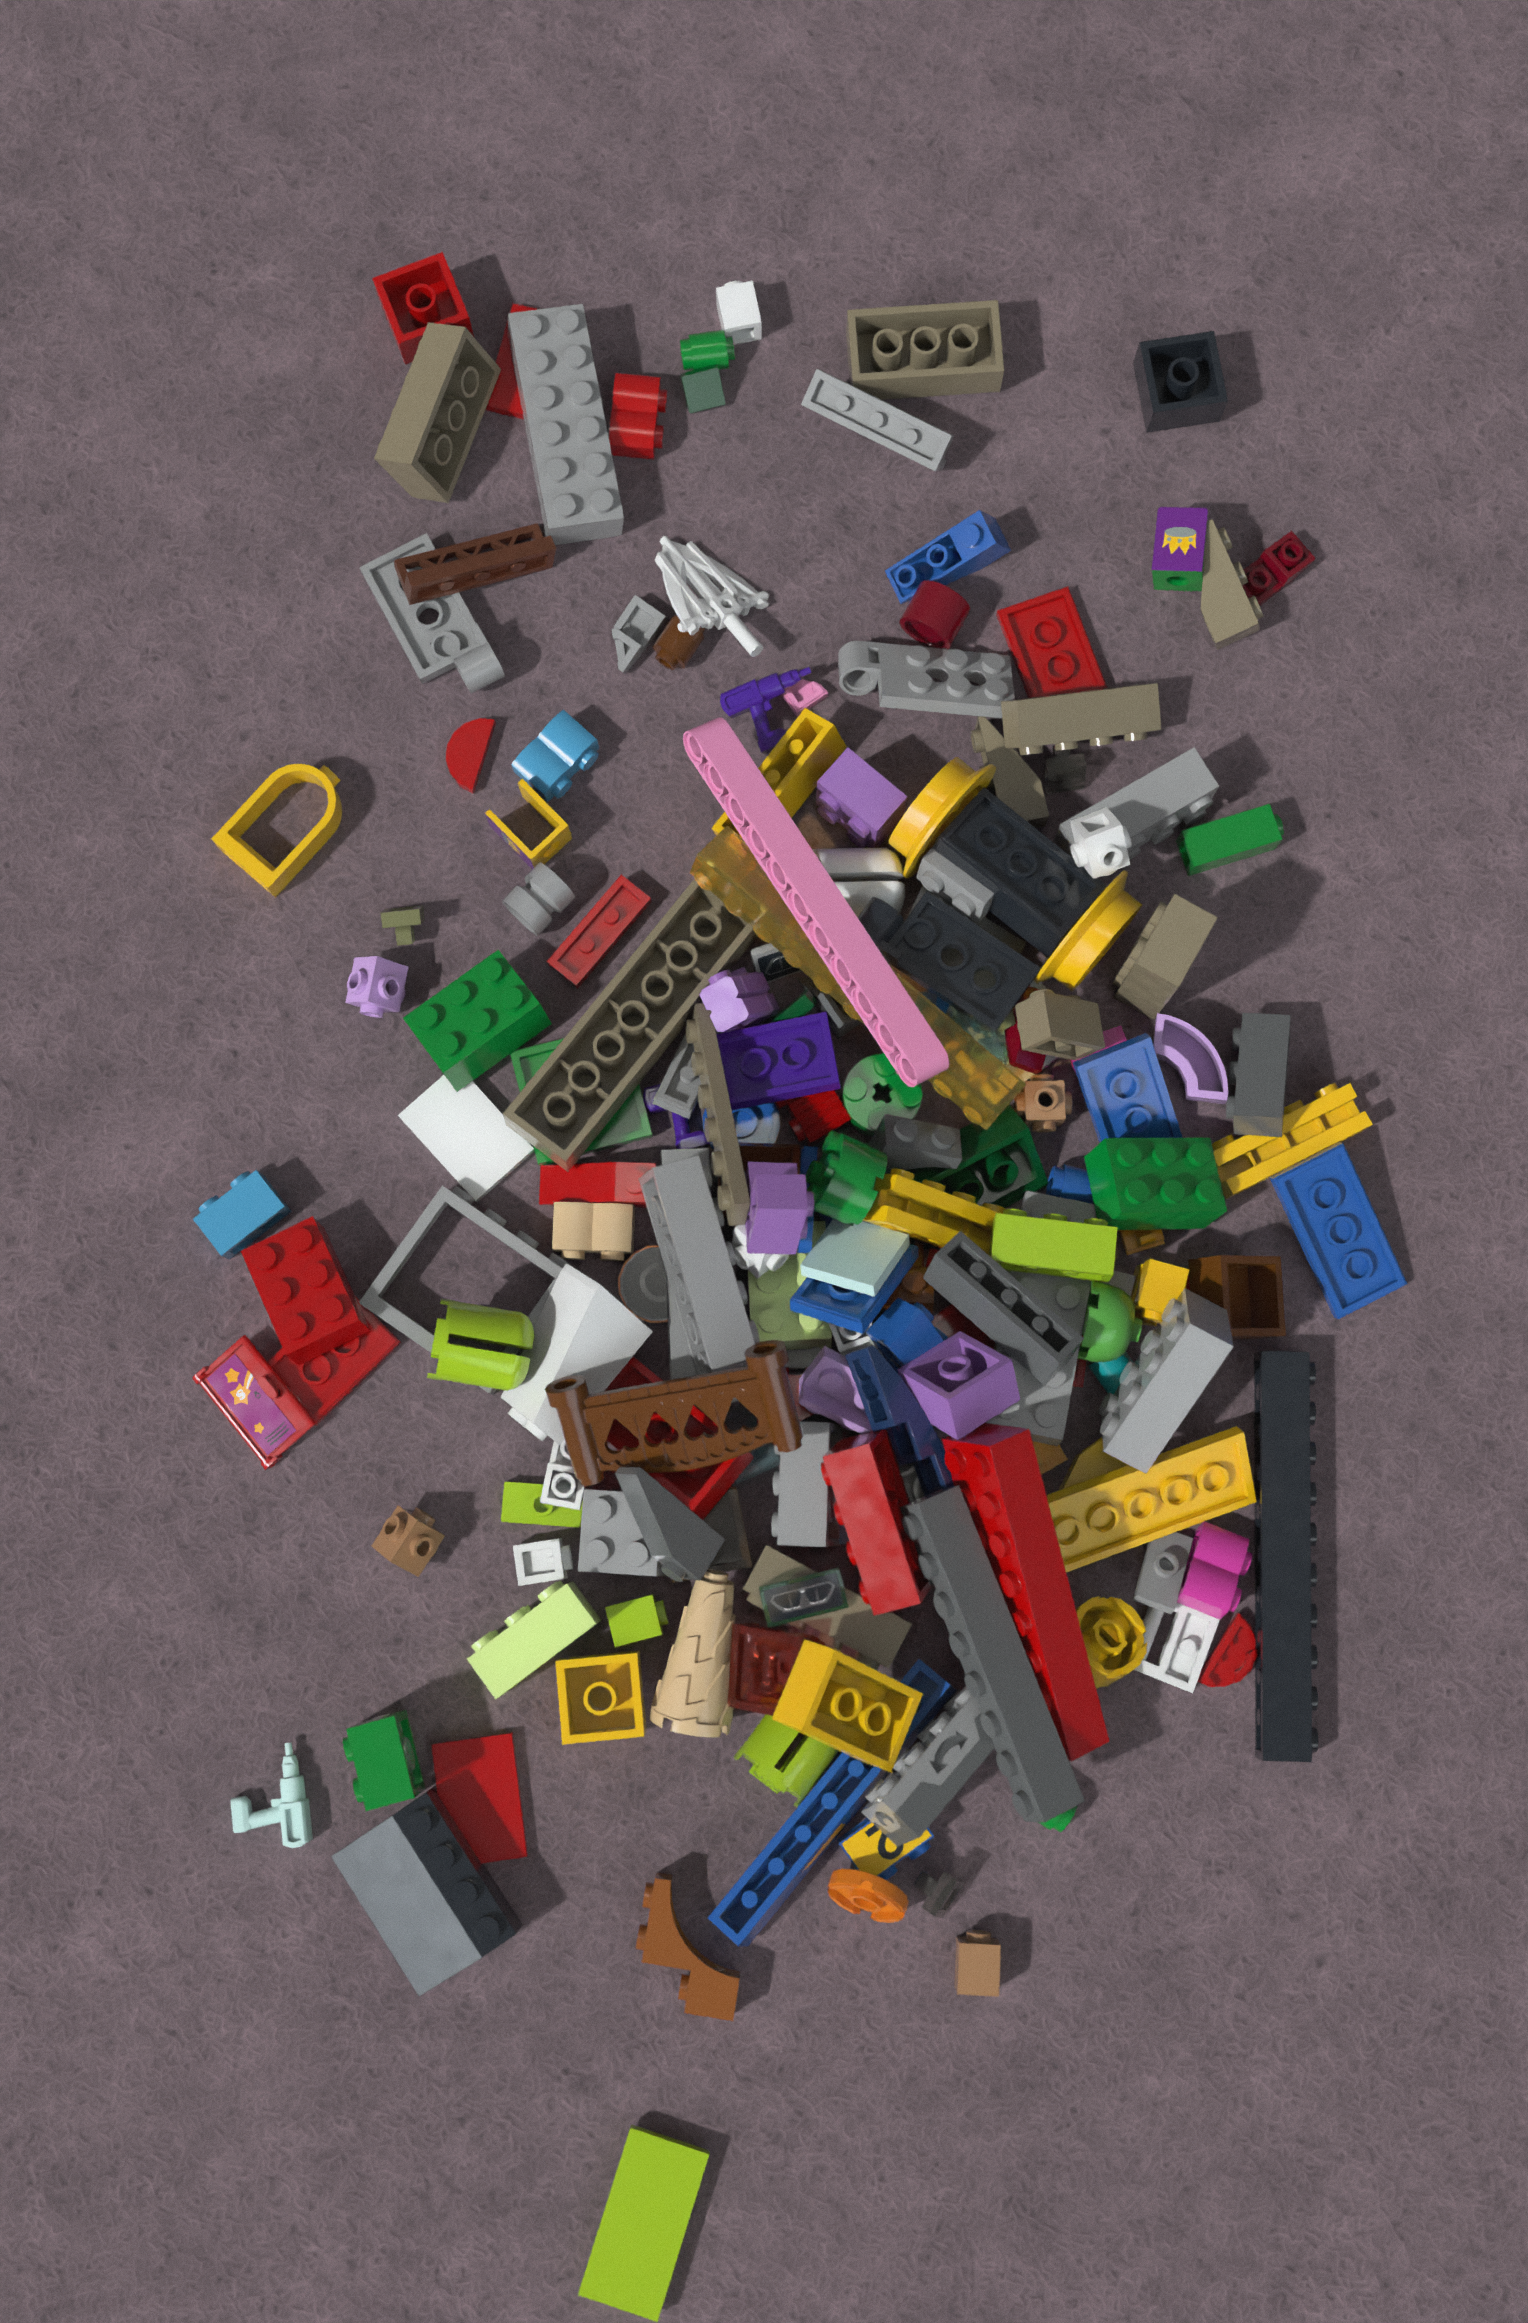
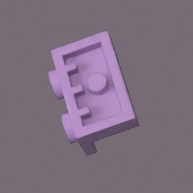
M824 1346L799 1379V1403L811 1413L821 1414L839 1423L849 1431H856L860 1434L872 1431L846 1356Z

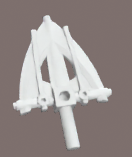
M667 536L660 539V543L663 546L662 552L657 553L655 562L662 571L667 595L680 619L678 630L683 633L688 631L690 635H694L699 631L700 627L711 629L715 625L718 630L727 627L751 657L760 654L763 646L741 621L739 614L743 616L748 615L750 608L753 606L757 609L767 607L769 604L767 602L769 598L768 593L755 590L732 570L704 555L692 541L688 542L685 546L671 541ZM686 582H687L688 585L692 588V590L695 592V594L699 597V599L693 594V592L690 590V588L686 585Z

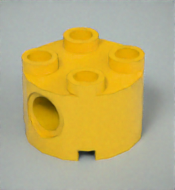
M1101 1596L1092 1597L1076 1608L1096 1689L1109 1686L1133 1671L1141 1664L1147 1652V1643L1144 1644L1143 1633L1146 1630L1142 1619L1133 1607L1115 1597H1109L1108 1599L1099 1598Z

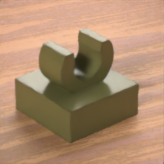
M423 905L388 908L380 913L382 928L395 927L397 946L413 944L415 942L413 925H419L425 921Z

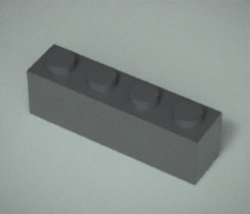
M961 1231L935 1254L923 1276L927 1283L1044 1386L1070 1361L1084 1340L1080 1334Z

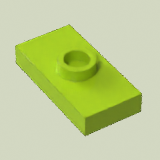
M504 1482L501 1522L581 1528L583 1500L580 1510L540 1503L544 1484Z

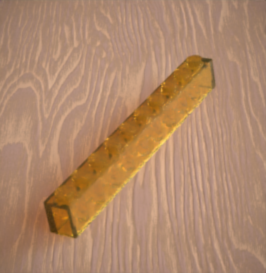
M726 826L697 854L690 874L694 876L695 881L701 888L711 891L724 902L726 909L731 914L740 916L747 922L761 940L770 942L777 948L791 966L800 968L808 975L821 992L830 994L838 1001L851 1018L859 1020L865 1025L745 841L729 826ZM891 967L943 1045L949 1058L948 1069L928 1080L941 1096L949 1098L959 1106L971 1122L979 1124L987 1130L1026 1086V1083Z

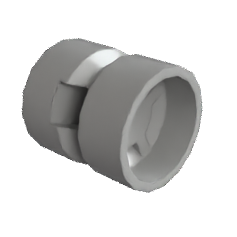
M541 862L525 876L526 885L524 887L515 886L502 900V903L510 913L536 936H539L553 921L551 915L553 911L561 913L576 898L561 878Z

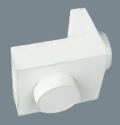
M562 1538L513 1546L518 1586L566 1579V1570L573 1569L570 1545L563 1546Z

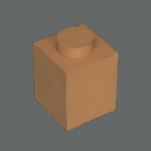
M967 1930L966 1937L956 1936L955 1989L957 1995L999 1997L1001 1945L997 1938H991V1932Z

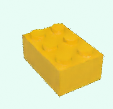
M804 1640L772 1719L855 1759L892 1772L923 1694L835 1649Z

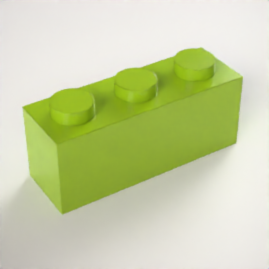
M1004 1209L1003 1214L996 1213L993 1219L989 1256L1007 1271L1108 1283L1114 1273L1118 1227L1108 1226V1222L1102 1219L1088 1218L1084 1219L1083 1223L1067 1221L1068 1217L1061 1214H1044L1043 1218L1027 1217V1212L1023 1210Z

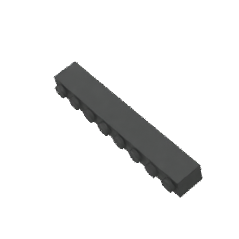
M959 1485L937 1490L901 1506L904 1531L914 1542L919 1555L918 1565L920 1571L929 1580L935 1595L933 1598L935 1609L944 1618L950 1633V1647L954 1654L960 1658L966 1673V1687L977 1701L982 1714L980 1717L981 1725L993 1741L997 1752L996 1762L1002 1774L1008 1779L1013 1792L1012 1802L1017 1813L1023 1817L1024 1822L1045 1823L1085 1802Z

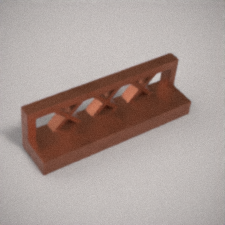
M536 523L394 560V567L408 603L412 605L552 568L556 546L551 536L543 537L540 527ZM531 537L533 538V540L516 544V542L519 540ZM484 549H494L493 551L481 553V551ZM453 557L458 558V560L444 563L446 559H450ZM415 567H421V568H423V569H419V570H416V571H412V572H408V573H407V569H411V568H415Z

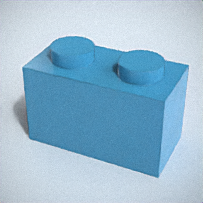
M257 1170L252 1173L247 1171L239 1175L231 1182V1190L220 1198L214 1196L205 1201L198 1209L200 1214L193 1218L219 1254L229 1260L292 1212L266 1177Z

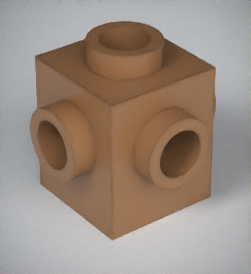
M1033 1075L1030 1077V1081L1023 1083L1020 1092H1015V1112L1021 1116V1119L1028 1127H1032L1033 1132L1056 1131V1127L1061 1126L1066 1120V1115H1071L1072 1113L1071 1091H1065L1064 1080L1054 1081V1075ZM1050 1096L1052 1098V1105L1048 1107L1042 1106L1038 1101V1097Z
M398 1505L392 1515L385 1521L381 1532L371 1547L391 1563L419 1577L431 1557L436 1553L445 1535L433 1527L436 1519L417 1507L411 1513Z

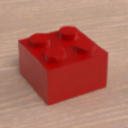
M443 252L372 278L380 304L405 365L413 362L428 322L466 327L474 337L469 315Z

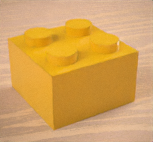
M640 1650L559 1658L555 1661L562 1745L644 1737L646 1735Z

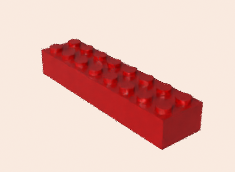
M984 1423L959 1440L952 1436L942 1439L945 1449V1464L951 1472L954 1486L959 1485L1067 1758L1072 1762L1110 1741L1032 1437L1028 1428Z

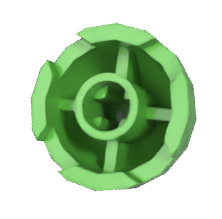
M1091 1281L1090 1289L1092 1294L1088 1296L1082 1330L1084 1340L1082 1341V1346L1079 1347L1077 1359L1092 1362L1117 1360L1125 1354L1130 1341L1138 1343L1142 1329V1319L1135 1318V1304L1130 1295L1121 1288Z

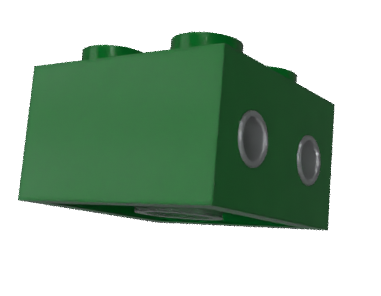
M407 1710L378 1716L359 1722L346 1729L347 1737L343 1738V1748L348 1762L354 1761L357 1778H353L354 1794L358 1803L364 1802L366 1811L415 1798L426 1789Z

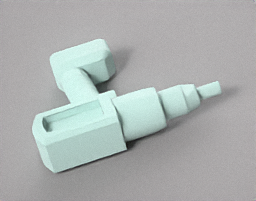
M292 1742L285 1743L286 1756L283 1757L282 1762L283 1778H280L281 1798L271 1799V1808L252 1812L251 1800L246 1796L231 1798L234 1833H243L251 1829L281 1822L284 1846L297 1848L313 1839L309 1798L306 1799L303 1775L299 1774L298 1760L296 1755H293Z

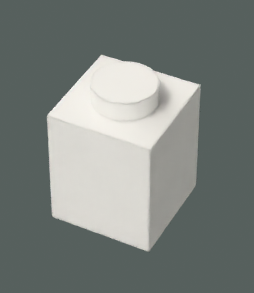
M731 281L722 287H717V309L725 337L732 336L733 344L762 339V322L753 281Z

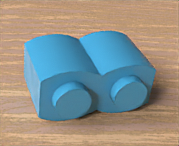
M562 710L545 726L538 737L521 751L511 766L514 773L525 780L544 800L549 802L554 796L557 799L561 798L570 789L573 783L570 779L580 769L586 771L595 763L599 756L597 750L600 747L597 739L565 710Z

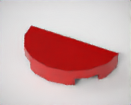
M479 718L464 723L454 731L447 744L445 759L450 775L461 788L472 794L475 792L496 726L495 719Z
M1240 1613L1235 1614L1203 1664L1197 1682L1209 1687H1226L1240 1682L1251 1671L1257 1657L1256 1639L1250 1623Z

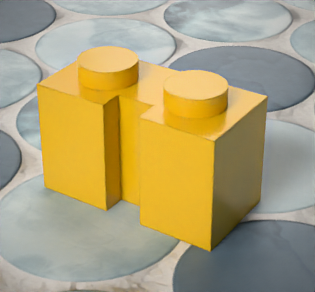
M1149 1259L1144 1264L1136 1266L1133 1275L1136 1277L1131 1293V1299L1135 1304V1318L1142 1319V1324L1156 1327L1157 1323H1162V1314L1166 1305L1172 1298L1177 1300L1184 1290L1189 1269Z

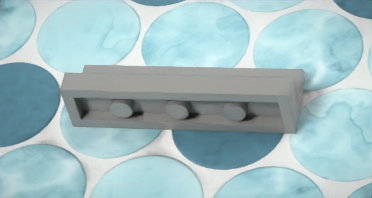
M816 369L801 403L802 406L931 470H943L947 462L944 457L954 435L821 369Z

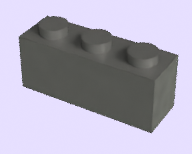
M1243 1013L1241 1028L1234 1027L1232 1051H1239L1238 1061H1231L1229 1085H1236L1235 1095H1228L1226 1106V1119H1233L1234 1134L1282 1137L1291 1015Z

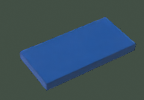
M1338 1142L1269 1177L1334 1318L1340 1319L1408 1284L1344 1143Z

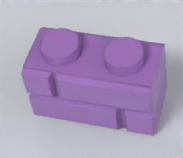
M745 967L733 972L727 969L713 975L708 979L710 985L702 989L699 994L706 1010H711L712 1012L710 1018L716 1031L721 1033L754 1027L778 1014L780 1010L773 993H768L770 987L763 972L747 973Z

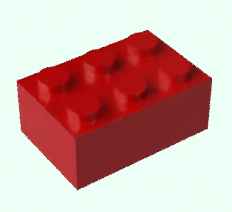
M314 1216L241 1250L285 1355L298 1366L370 1331L325 1228Z

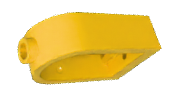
M290 764L281 767L259 786L211 840L224 854L276 898L338 829L342 818V804L335 786L341 780L325 765L320 769L306 764ZM301 782H309L321 786L328 794V806L323 818L277 868L240 838L287 787Z

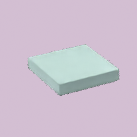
M833 1219L801 1263V1275L875 1297L909 1247V1234L866 1222L851 1226Z

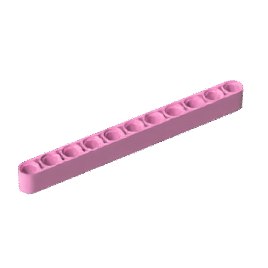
M718 717L686 731L683 734V744L689 758L903 1082L909 1087H915L947 1070L949 1058L943 1045L727 721L722 717Z

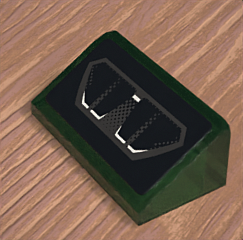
M839 1567L758 1587L768 1628L849 1608Z

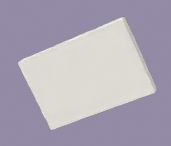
M443 1075L398 1115L476 1202L480 1201L535 1151L524 1138L506 1126L503 1114L473 1081L456 1092L445 1075Z

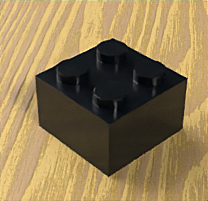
M1214 331L1139 342L1133 366L1146 433L1220 422L1228 399Z

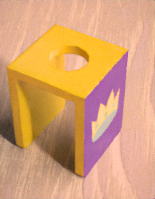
M521 779L518 782L522 797L555 830L533 851H530L490 809L485 812V816L489 826L533 869L539 862L543 864L548 862L572 839L569 825L525 780Z

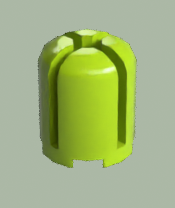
M441 1298L440 1304L448 1305L446 1319L437 1318L431 1358H437L438 1364L436 1374L427 1373V1378L506 1391L516 1389L527 1376L530 1358L448 1344V1339L451 1337L531 1350L534 1340V1328L529 1317L522 1312Z
M781 1693L744 1745L734 1755V1759L739 1760L743 1755L753 1764L749 1772L776 1794L780 1791L783 1793L788 1791L798 1799L793 1805L798 1807L839 1751L804 1735L779 1770L776 1769L774 1766L799 1733L772 1719L781 1698Z

